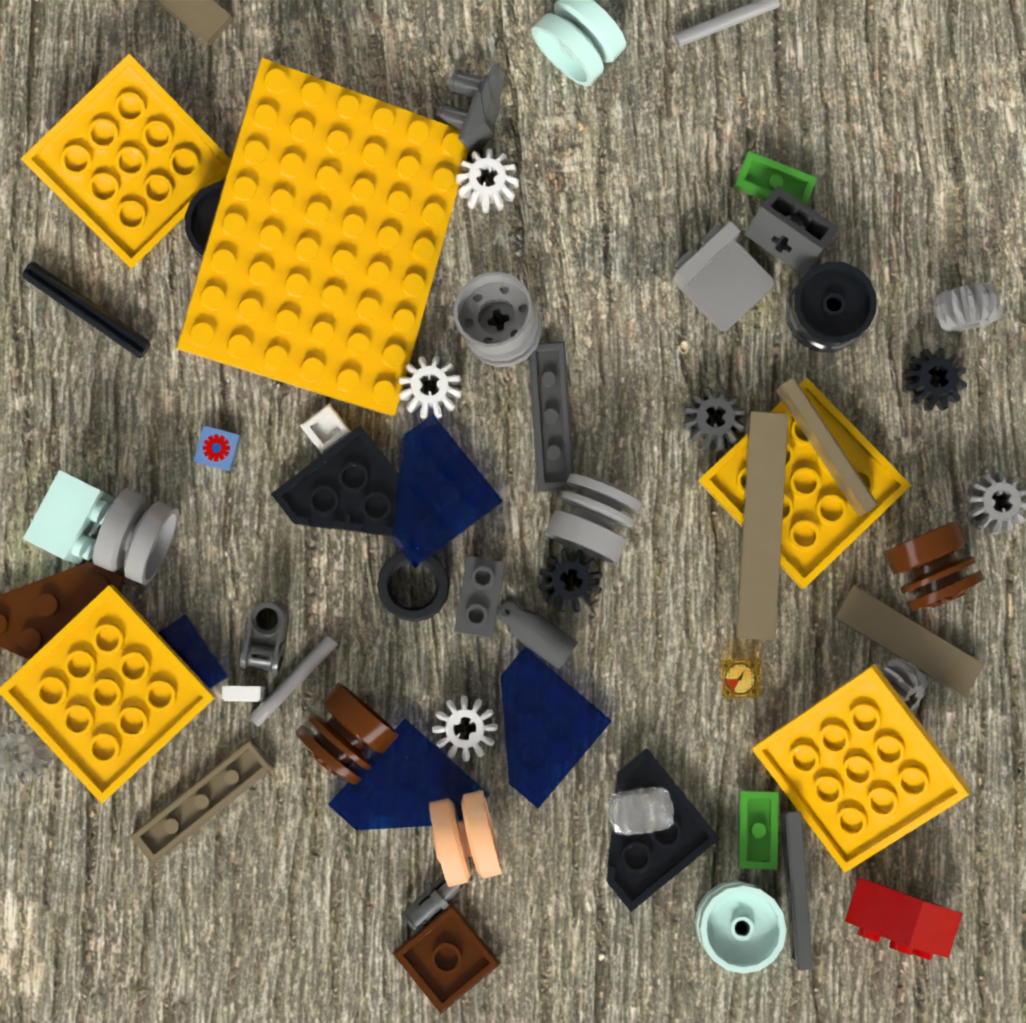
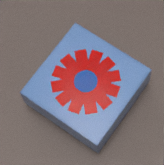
M203 425L193 461L201 465L232 472L241 436Z

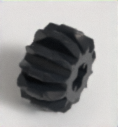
M944 348L937 349L934 355L929 349H924L920 352V358L913 356L909 359L908 363L911 369L903 371L902 377L911 381V383L903 387V392L909 393L914 391L916 394L912 398L911 404L916 405L924 400L925 411L930 412L933 410L935 404L940 411H944L949 407V401L957 403L961 399L958 390H964L967 387V382L958 378L966 373V368H955L953 365L957 361L958 355L953 354L946 360ZM934 373L939 377L936 386L931 385L929 382L932 378L931 375Z
M567 549L561 550L563 563L560 564L553 556H549L547 559L549 565L555 569L554 572L544 568L540 569L539 574L542 577L551 579V582L539 584V590L553 589L554 592L546 598L545 602L549 605L557 597L561 598L562 600L558 606L559 612H564L567 601H571L574 613L580 612L579 598L589 607L594 604L593 599L586 591L595 594L601 593L602 588L599 585L591 584L590 580L600 579L602 572H588V569L596 562L594 558L588 559L584 565L579 563L583 556L582 550H577L574 561H570ZM568 571L577 573L576 580L581 582L580 588L577 589L574 586L573 591L565 590V582L560 580V576L562 574L567 576Z

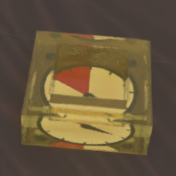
M759 659L720 660L722 698L761 697Z

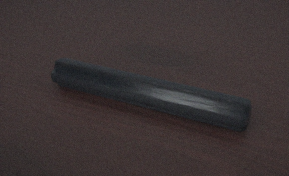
M32 261L24 269L22 276L26 281L136 357L142 358L149 350L151 343L145 337L38 263Z

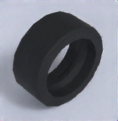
M409 549L399 551L387 559L379 572L377 588L380 600L390 613L401 620L417 622L427 620L440 612L448 599L450 584L447 571L438 558L427 551ZM412 563L421 564L430 569L436 581L435 594L430 602L417 608L405 607L400 604L394 597L391 587L393 576L397 570L404 565Z

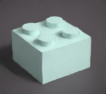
M59 470L23 539L66 561L81 565L85 560L89 561L92 558L100 527L116 498Z

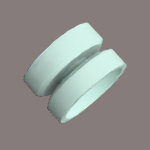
M557 0L554 4L555 14H544L532 27V36L543 54L564 75L585 87L591 86L603 73V62H613L625 49L626 40L616 22L594 0Z
M735 880L718 884L709 890L699 903L694 921L697 939L706 953L714 962L729 971L742 974L760 971L774 962L784 947L787 932L784 913L774 898L752 883ZM739 921H743L746 927L741 933L735 930V925Z

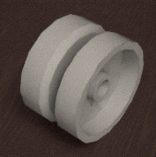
M125 488L113 501L100 527L94 545L93 564L114 573L124 566L126 578L147 585L158 572L170 548L177 528L179 510L160 501L148 507L147 496Z

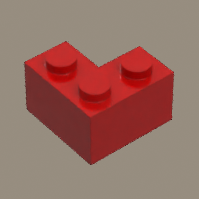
M859 877L844 922L859 927L857 935L876 942H880L882 936L891 940L890 948L931 961L933 954L949 958L963 913Z

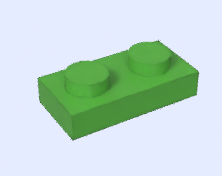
M748 151L734 189L765 201L775 188L779 186L807 206L817 178Z
M738 790L739 869L778 870L779 792Z

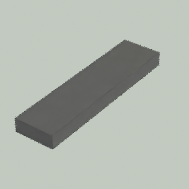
M565 341L538 343L537 349L528 357L537 493L571 491L574 489L566 484L570 473L574 474Z
M795 809L782 810L780 818L791 963L799 970L813 969L801 812Z

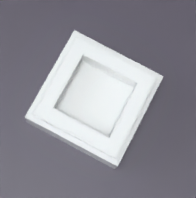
M330 403L300 425L321 454L352 432Z
M222 686V699L224 701L263 702L265 700L266 686Z

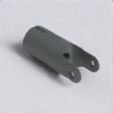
M511 601L504 602L497 609L498 618L511 628L517 639L558 670L579 643L539 613L523 610ZM508 609L510 614H507L505 610Z

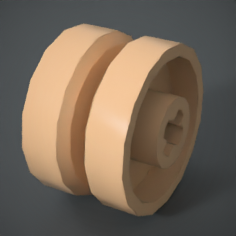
M483 790L463 794L461 807L464 820H459L455 804L449 798L429 803L433 843L448 887L469 882L471 870L468 857L470 856L473 857L477 873L483 879L503 874L494 828Z

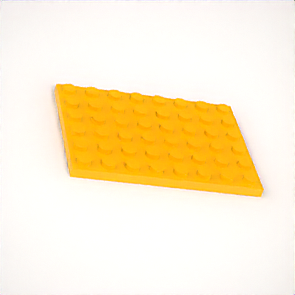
M261 58L176 349L382 414L395 416L400 400L399 393L403 389V386L399 384V378L406 377L407 375L405 367L410 364L459 184L456 183V175L463 173L460 164L462 161H466L469 152L459 141L460 131L433 119Z

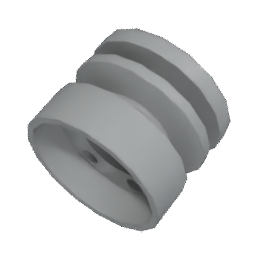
M500 271L483 273L470 279L459 291L454 304V320L471 352L483 363L495 367L514 366L526 360L537 349L542 336V320L526 286L515 276ZM502 322H505V323H504V329H503V330H499V329H500V325H499V324L502 323Z
M570 473L566 484L579 492L580 495L568 491L562 492L560 498L574 509L572 513L554 510L545 535L575 551L582 550L583 554L617 565L627 540L613 531L615 525L633 528L635 521L621 511L639 514L643 504L627 494L624 489L608 481Z

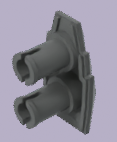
M495 63L488 75L484 77L456 70L450 79V91L453 94L473 98L467 111L443 103L436 114V121L452 126L460 131L459 141L470 154L474 151L480 153L495 133V122L500 111V97L505 81V72L498 63Z

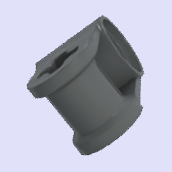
M262 602L252 609L246 638L241 651L240 670L247 671L248 668L271 671L272 676H279L283 663L284 642L288 625V614L282 605L275 602ZM267 608L273 609L278 615V623L271 630L265 629L260 622L261 613ZM255 654L269 656L270 659L256 657Z

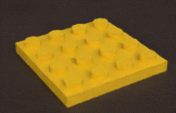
M130 54L117 64L21 158L130 269L185 217L190 201L201 189L220 182L226 177L231 161L227 154Z
M805 378L799 384L876 500L877 506L858 517L783 401L770 412L788 414L780 568L801 589L808 586L912 486L808 378ZM748 433L698 480L741 527L743 521Z
M108 585L0 687V695L101 804L108 800L217 697L114 585Z
M875 663L756 743L752 748L753 752L796 809L801 812L802 817L845 873L969 796L971 792L970 787Z

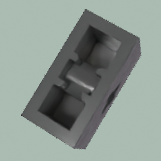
M777 186L760 206L744 235L804 276L823 255L839 227Z
M467 556L454 629L455 633L493 639L505 562Z

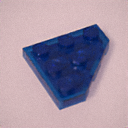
M434 414L405 433L401 440L400 453L402 454L395 500L397 504L392 540L415 569L503 502Z
M524 647L501 675L509 784L536 808H539L612 721Z
M404 718L395 729L399 736L384 754L374 752L369 758L373 765L371 769L366 770L361 767L358 770L362 776L358 784L353 785L348 782L328 805L355 830L432 826L429 810L430 802L449 798L455 804L459 820H464L461 807L463 794L483 790L486 799L490 794Z

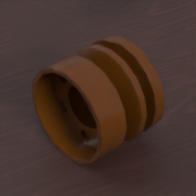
M958 519L883 552L893 574L909 571L913 574L914 578L900 588L902 594L917 588L921 592V595L906 602L910 611L926 607L934 608L967 594L977 583L985 580L981 570L966 576L963 574V568L977 562L975 556L957 559L954 554L955 551L968 543Z
M338 682L322 701L332 717L326 721L322 717L311 713L308 719L319 732L315 734L309 728L301 725L295 733L304 743L308 753L333 775L344 778L353 785H357L362 776L351 764L355 761L364 769L370 770L373 765L362 751L369 747L375 752L384 754L399 734L363 700Z

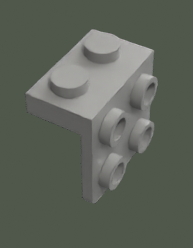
M732 221L723 228L719 225L713 227L702 239L705 245L699 251L694 253L692 250H689L675 264L678 270L672 281L720 331L729 330L775 284L774 279L737 242L741 230Z

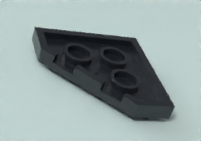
M361 425L271 493L293 524L299 526L401 538L430 515Z
M647 748L618 770L616 774L606 882L629 911L632 912L720 839Z

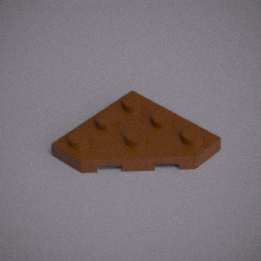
M89 561L0 595V647L30 660L108 585H114L120 592L126 577L94 565L93 562Z

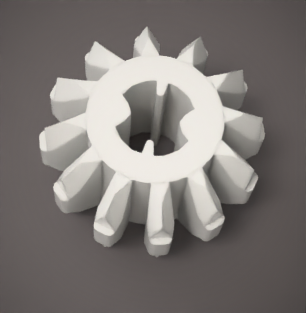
M490 148L485 152L486 158L482 159L479 153L474 151L471 154L473 163L462 161L460 168L464 173L456 175V183L462 186L458 191L460 198L470 197L468 207L474 209L479 202L482 203V212L485 214L489 212V204L493 203L498 211L503 210L502 199L512 202L515 194L511 189L519 187V179L513 177L516 173L515 164L505 165L507 155L504 153L500 154L496 160L493 159V151ZM489 176V180H491L493 177L494 185L486 187V182L481 185V178Z
M421 356L418 358L420 369L417 370L411 364L405 367L412 378H399V384L408 388L400 392L399 396L401 400L405 401L412 399L407 406V410L410 413L416 411L421 406V419H427L429 409H434L435 417L440 419L442 418L440 408L442 405L449 411L455 409L454 403L448 397L461 398V390L453 388V386L461 383L460 375L449 376L454 369L453 364L450 362L439 369V356L433 357L431 366H427L426 359ZM429 380L430 384H432V380L436 381L438 392L434 395H431V391H429L428 395L423 394L424 382Z
M461 696L462 710H457L454 702L448 700L446 705L452 712V715L449 717L441 711L436 713L438 719L447 722L446 726L438 725L432 729L433 733L446 732L447 737L440 739L436 743L439 748L444 747L449 741L454 744L448 752V757L453 758L458 747L463 748V761H469V747L473 746L476 754L482 757L484 751L478 742L481 740L485 744L493 746L495 741L483 734L484 731H496L498 726L493 723L484 725L483 720L491 717L494 712L492 709H489L480 716L477 711L482 706V700L477 699L472 710L467 709V696ZM463 717L470 718L469 724L474 722L476 725V732H471L469 739L459 738L461 733L456 735L454 730L455 725L461 724V718Z

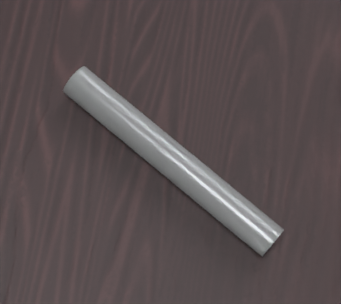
M756 0L674 33L675 42L678 47H682L779 8L780 2L779 0Z
M327 634L248 718L256 726L260 727L338 644Z

